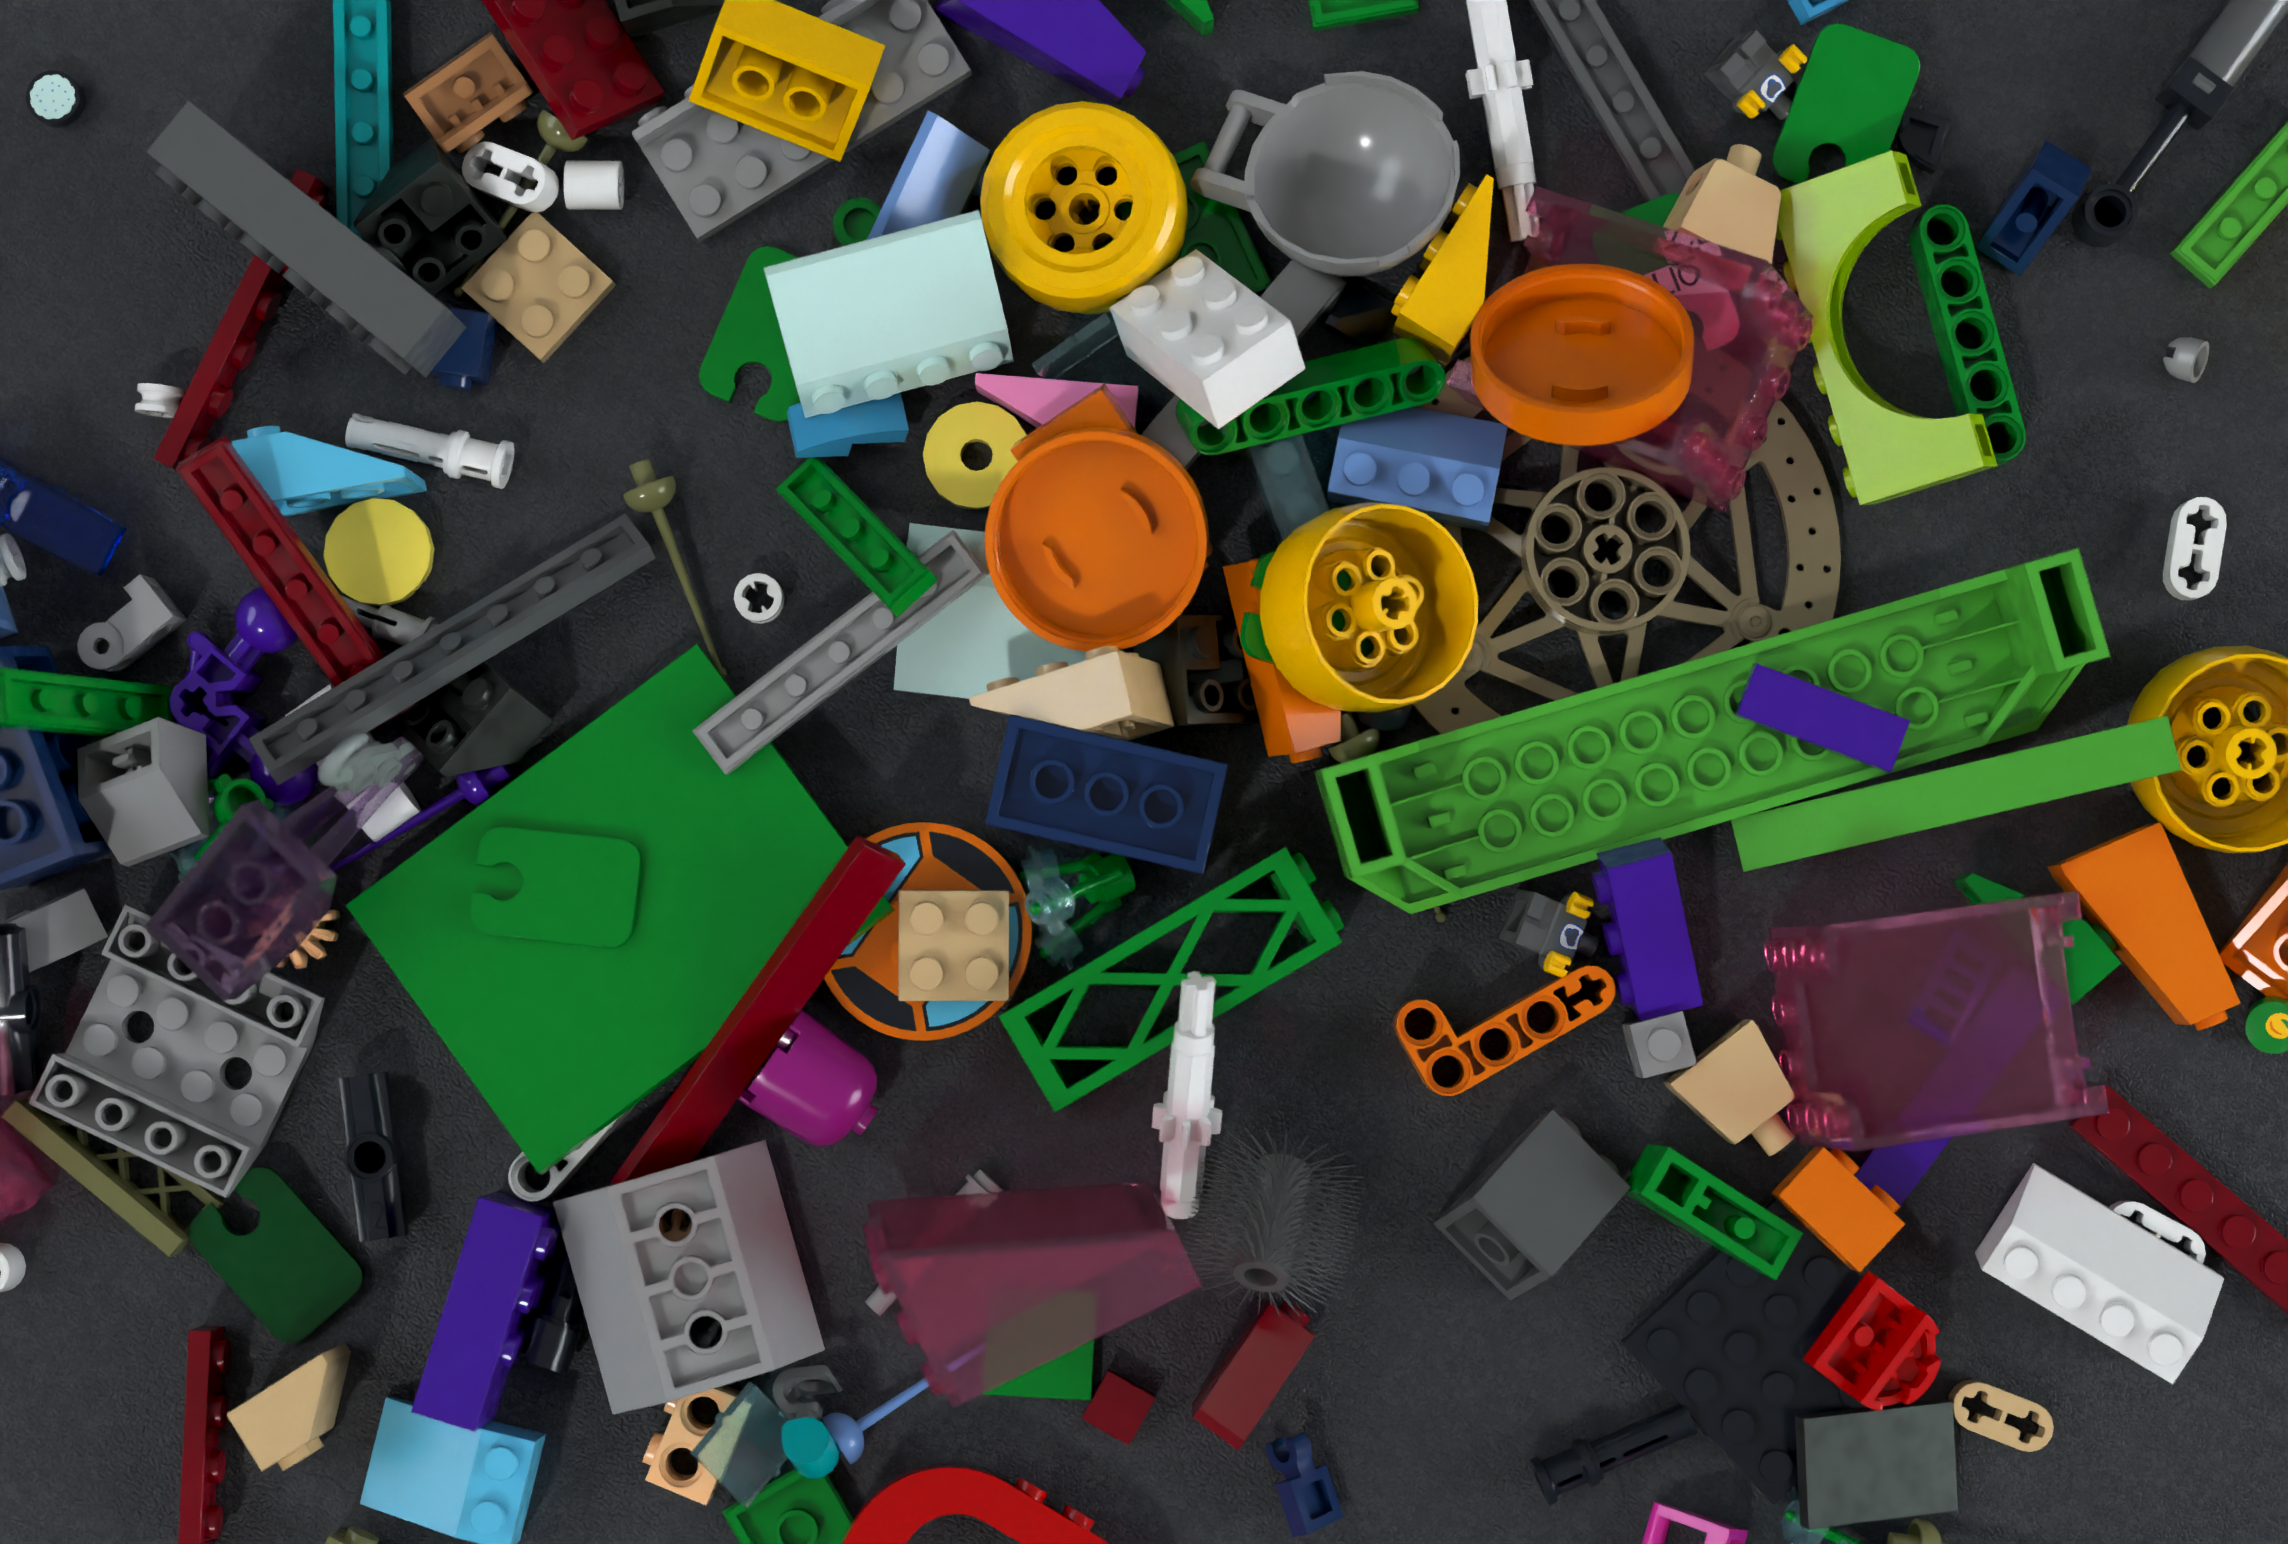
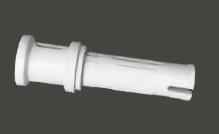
M358 413L352 414L346 429L345 442L347 447L430 464L443 468L444 473L455 479L466 475L491 481L493 487L503 489L506 486L513 466V442L502 440L500 444L473 439L470 438V434L467 431L458 430L450 435L426 431L425 429L374 419Z

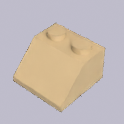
M346 1343L318 1355L226 1414L261 1471L276 1463L279 1464L282 1471H285L324 1447L319 1437L334 1428L351 1351Z

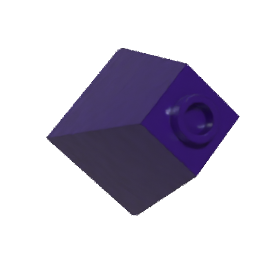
M938 0L933 9L935 13L1107 104L1120 100L1123 95L1129 98L1138 87L1145 72V69L1139 65L1146 51L1099 0Z

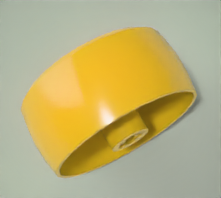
M1080 101L1057 104L1032 114L1013 128L994 151L984 173L980 196L981 216L985 236L994 259L1011 282L1034 300L1056 310L1087 315L1111 312V306L1172 266L1176 262L1183 246L1188 221L1186 187L1174 156L1160 137L1140 120L1110 105ZM1108 166L1117 170V179L1112 185L1104 186L1098 183V172L1102 168ZM1063 167H1074L1077 170L1076 180L1066 186L1059 184L1057 180L1058 172ZM1051 201L1056 207L1055 214L1047 220L1038 219L1036 216L1037 206L1041 202ZM1122 202H1132L1130 217L1125 221L1118 219L1116 215L1117 207ZM1091 205L1099 206L1098 218L1088 225H1083L1082 220L1078 216L1079 212L1085 207L1091 212ZM1065 235L1072 237L1075 243L1073 250L1060 252L1054 248L1055 242L1059 237ZM1110 237L1114 239L1105 247L1095 251V245L1105 242Z
M1374 502L1358 503L1322 513L1297 527L1278 546L1267 566L1260 592V621L1265 643L1273 661L1293 688L1313 702L1335 710L1383 712L1411 705L1444 687L1461 669L1472 648L1478 624V594L1473 571L1462 548L1446 528L1427 514L1404 505ZM1371 565L1374 568H1376L1382 576L1377 577L1376 575H1374V573L1371 570ZM1340 570L1346 571L1350 576V585L1346 591L1337 584V575ZM1336 610L1341 612L1345 618L1344 628L1340 632L1333 627L1331 620L1333 612ZM1365 637L1370 639L1374 649L1367 657H1364L1360 650L1361 641Z
M2218 646L2184 655L2161 669L2143 688L2131 709L2127 725L2168 716L2181 770L2130 782L2143 807L2158 822H2161L2166 830L2194 846L2224 853H2256L2287 844L2288 658L2272 651L2251 646ZM2251 701L2256 703L2261 713L2259 719L2254 722L2247 721L2243 714L2244 707ZM2216 707L2221 713V722L2217 727L2209 729L2203 723V714L2207 709ZM2273 734H2275L2276 737V745L2271 737ZM2243 740L2250 743L2251 751L2245 762L2240 761L2238 764L2236 758L2242 753L2238 744ZM2200 745L2206 753L2205 760L2201 765L2192 767L2188 763L2187 753L2192 747ZM2265 774H2267L2265 778L2254 788L2252 784L2253 779L2262 777ZM2225 777L2231 785L2230 792L2216 798L2212 792V785L2216 779Z

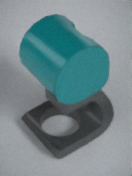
M826 1365L784 1370L777 1376L772 1390L777 1405L789 1420L782 1427L783 1451L799 1474L813 1479L824 1477L833 1471L838 1463L840 1454L838 1445L824 1424L819 1421L823 1418V1410L818 1402L804 1403L797 1399L807 1395L839 1393L843 1389ZM818 1379V1380H821V1381H806V1380Z

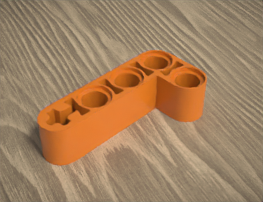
M1579 966L1569 970L1565 977L1555 978L1458 1035H1455L1445 1015L1436 1004L1428 1000L1419 999L1407 1001L1397 1009L1393 1019V1028L1426 1087L1441 1096H1454L1466 1091L1602 1013L1611 1005L1615 997V984L1613 978L1606 970L1598 966ZM1582 976L1587 981L1598 980L1600 988L1594 992L1597 1001L1592 1004L1589 999H1580L1568 1005V1008L1575 1013L1569 1019L1564 1003L1554 995V991L1560 988L1561 996L1569 997L1582 988L1579 981ZM1539 1001L1549 1004L1554 1012L1552 1026L1542 1033L1533 1031L1527 1022L1529 1008ZM1416 1008L1427 1010L1432 1015L1434 1021L1431 1033L1426 1038L1420 1040L1410 1037L1404 1027L1407 1014ZM1492 1028L1501 1030L1508 1041L1505 1054L1495 1060L1486 1058L1479 1048L1482 1034ZM1445 1055L1454 1057L1459 1062L1461 1068L1458 1081L1448 1087L1438 1085L1432 1076L1434 1062Z

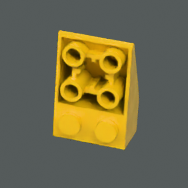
M1487 174L1478 188L1470 183L1466 186L1453 207V213L1448 220V223L1453 225L1452 230L1449 234L1442 229L1438 231L1425 251L1424 259L1419 268L1425 271L1420 280L1410 275L1396 297L1395 305L1391 310V313L1397 316L1392 332L1402 338L1413 337L1420 340L1434 358L1445 365L1449 363L1471 328L1474 318L1485 299L1494 178Z

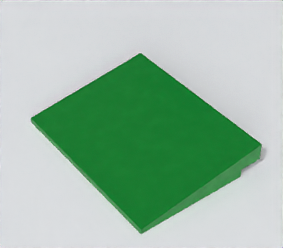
M698 644L686 651L345 905L533 1167L540 1174H544L699 1058L849 848L773 742H770L737 769L726 775L692 730L737 697L715 664ZM506 826L621 838L632 842L638 847L642 855V869L632 937L626 944L618 948H602L490 936L479 932L470 920L472 892L488 893L501 901L509 900L519 893L523 884L522 874L513 864L503 863L495 867L476 865L478 844L482 835L493 827ZM884 895L849 944L895 911Z

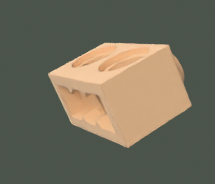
M723 1385L667 1402L664 1411L672 1414L664 1435L655 1431L647 1447L642 1462L651 1467L645 1480L698 1503L707 1505L714 1496L754 1396L728 1385ZM705 1396L717 1403L719 1419L716 1423L703 1424L694 1417L692 1404L695 1398ZM687 1448L696 1455L698 1459L696 1473L682 1475L673 1468L671 1454L674 1449Z

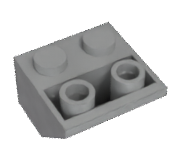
M157 717L77 749L78 800L121 865L129 867L210 836L206 734Z

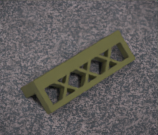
M34 1091L27 1099L15 1100L2 1116L4 1120L168 1257L184 1253L191 1244L188 1232L190 1224L188 1227H185L171 1215L169 1192L188 1190L205 1204L204 1208L213 1202L220 1209L225 1203L212 1191L158 1165L159 1187L140 1189L130 1181L128 1157H138L137 1155L118 1146L116 1153L98 1154L89 1146L87 1131L77 1127V1135H75L65 1126L70 1125V1123L61 1119L57 1120L53 1115L28 1104ZM118 1158L119 1171L107 1159ZM168 1174L181 1185L169 1186ZM159 1193L160 1205L147 1194Z

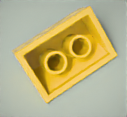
M725 0L688 101L841 162L886 45L775 0Z

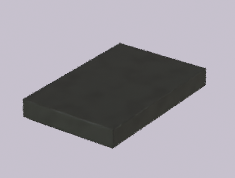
M1935 1399L1913 1402L1908 1405L1900 1403L1883 1406V1411L1866 1407L1795 1416L1800 1526L1807 1529H1816L1958 1511L1952 1401Z

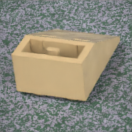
M1105 646L1090 650L1085 653V661L1068 666L1067 662H1055L1040 666L1035 670V677L1020 682L1019 678L1015 677L993 681L987 684L988 692L969 698L970 705L1123 741H1129L1174 727L1160 663L1141 658L1138 653L1119 651L1117 646Z

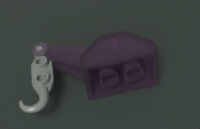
M366 733L355 734L346 739L326 757L319 768V780L324 785L331 787L281 821L259 800L243 804L148 921L146 926L223 1002L242 995L295 951L328 912L338 877L328 865L389 795L419 767L424 759V755L404 736L397 738L392 743L381 744L379 741H376L360 751L357 749L369 740ZM373 785L311 849L302 842Z

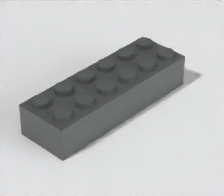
M190 101L183 106L146 151L160 164L159 168L154 172L159 178L194 206L203 199L197 208L236 240H238L243 232L246 233L239 242L278 274L287 266L288 269L282 276L319 307H322L329 300L331 303L325 311L359 339L364 341L369 334H372L374 337L368 345L404 375L413 367L426 378L467 328L445 305Z

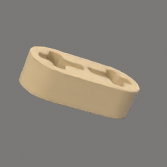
M1973 1379L1961 1381L1954 1386L1949 1394L1948 1400L1953 1402L1954 1421L1970 1431L2021 1451L2032 1452L2046 1446L2053 1435L2054 1425L2048 1411L2039 1404ZM1978 1391H1982L1981 1401L1996 1408L1993 1418L1981 1413H1975L1972 1420H1968L1969 1411L1962 1406L1965 1396L1974 1398ZM2029 1411H2033L2032 1421L2039 1425L2036 1434L2026 1433L2023 1440H2019L2020 1430L2004 1423L2007 1414L2026 1418Z

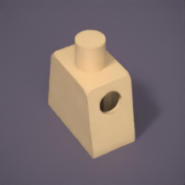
M1733 145L1730 148L1726 161L1714 158L1694 171L1658 234L1656 243L1742 286L1769 272L1773 258L1781 193L1777 186L1756 176L1762 158L1761 153L1747 145Z
M1743 1019L1695 1057L1697 1065L1679 1069L1663 1082L1673 1094L1728 1143L1735 1145L1751 1133L1767 1155L1772 1156L1795 1138L1777 1114L1778 1111L1795 1098V1095L1758 1026L1751 1019Z

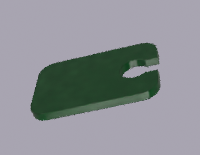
M258 1166L247 1171L235 1188L241 1197L250 1199L257 1205L260 1211V1221L257 1228L248 1234L234 1233L225 1224L223 1213L212 1202L196 1215L190 1223L189 1238L194 1248L275 1337L287 1343L299 1342L312 1333L357 1293L363 1284L364 1272L359 1261L285 1179L271 1167Z

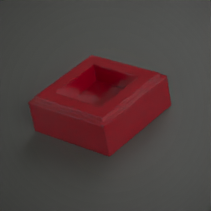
M1108 1369L1081 1419L1129 1446L1156 1396Z

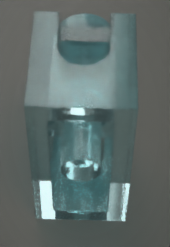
M1302 434L1246 448V456L1279 545L1297 527L1329 511Z

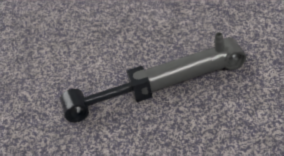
M2288 0L2228 1L2184 63L2175 70L2154 100L2169 111L2115 184H2105L2097 187L2076 205L2072 213V228L2082 243L2091 247H2105L2113 244L2134 226L2138 218V204L2134 193L2186 123L2198 131L2215 116L2235 89L2233 87L2287 14ZM2096 204L2105 205L2113 211L2115 216L2114 227L2103 226L2096 220L2094 215Z

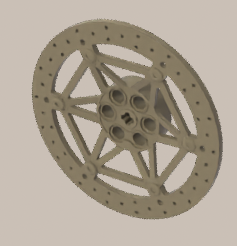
M1694 337L1692 379L1687 394L1714 410L1733 427L1734 433L1720 444L1717 441L1703 437L1666 420L1647 432L1701 455V460L1659 476L1648 478L1640 473L1625 469L1613 443L1595 445L1605 467L1588 469L1577 473L1579 446L1563 445L1559 481L1548 493L1496 488L1493 504L1529 507L1532 510L1522 535L1516 534L1492 516L1490 517L1487 532L1483 531L1521 558L1522 571L1481 624L1477 626L1472 648L1461 669L1444 687L1412 704L1422 718L1437 733L1443 734L1501 717L1500 714L1485 705L1465 687V681L1479 670L1551 701L1578 694L1503 662L1497 657L1498 654L1562 627L1576 631L1597 689L1613 684L1598 642V637L1622 633L1627 635L1620 681L1637 677L1646 625L1655 616L1723 629V634L1686 662L1730 650L1743 639L1754 643L1777 636L1781 629L1791 632L1833 619L1839 592L1841 567L1839 525L1834 499L1823 466L1809 438L1790 410L1766 384L1749 369L1721 350L1716 349L1707 353L1703 341ZM1471 356L1445 374V386L1434 399L1438 405L1434 406L1430 401L1426 404L1414 406L1474 418L1483 411L1485 407L1478 399L1475 390L1469 389V385H1472ZM1720 366L1725 368V372L1720 370ZM1705 389H1709L1711 393L1707 394ZM1742 400L1747 402L1746 406L1742 404ZM1777 420H1781L1783 425H1779ZM1514 431L1505 438L1502 461L1533 438ZM1755 433L1763 435L1764 442L1762 444L1754 441L1753 435ZM1786 459H1790L1792 464H1788ZM1756 464L1763 466L1774 489L1786 535V585L1779 611L1759 604L1743 473ZM1708 475L1707 481L1683 512H1681L1674 499L1665 491ZM1592 485H1600L1606 488L1612 498L1610 509L1603 512L1591 509L1585 500L1586 488ZM1723 487L1727 489L1740 590L1739 596L1733 594L1690 556L1691 549L1688 531L1717 492ZM1814 489H1817L1818 495L1814 494ZM1788 497L1793 499V503L1788 501ZM1643 506L1654 508L1661 517L1662 525L1660 531L1656 533L1642 531L1635 521L1637 508ZM1550 517L1562 520L1568 527L1567 541L1561 544H1553L1547 541L1541 532L1542 521ZM1443 523V527L1447 529L1463 550L1461 528ZM1809 529L1813 530V535L1809 534ZM1599 539L1602 545L1607 541L1615 545L1617 550L1611 556L1615 564L1611 565L1608 559L1602 563L1595 559L1593 554L1599 548L1595 540ZM1657 560L1665 565L1668 571V581L1665 586L1654 587L1646 583L1642 575V566L1645 561ZM1371 565V570L1374 573V575H1376L1377 577L1382 576L1381 573ZM1797 565L1801 566V571L1797 570ZM1824 567L1828 568V573L1824 572ZM1554 571L1568 573L1575 582L1573 596L1559 598L1552 594L1548 587L1549 574ZM1687 575L1724 607L1726 611L1678 603L1673 599L1679 592ZM1526 592L1530 593L1544 611L1545 617L1492 639L1491 635L1523 594ZM1613 592L1623 599L1625 613L1621 619L1611 620L1602 615L1598 607V599L1602 593ZM1806 602L1810 604L1809 609L1805 607ZM1452 708L1457 709L1458 713L1456 715L1452 714Z

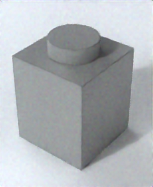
M1683 1011L1643 1021L1636 1020L1621 1024L1635 1077L1647 1078L1697 1065Z

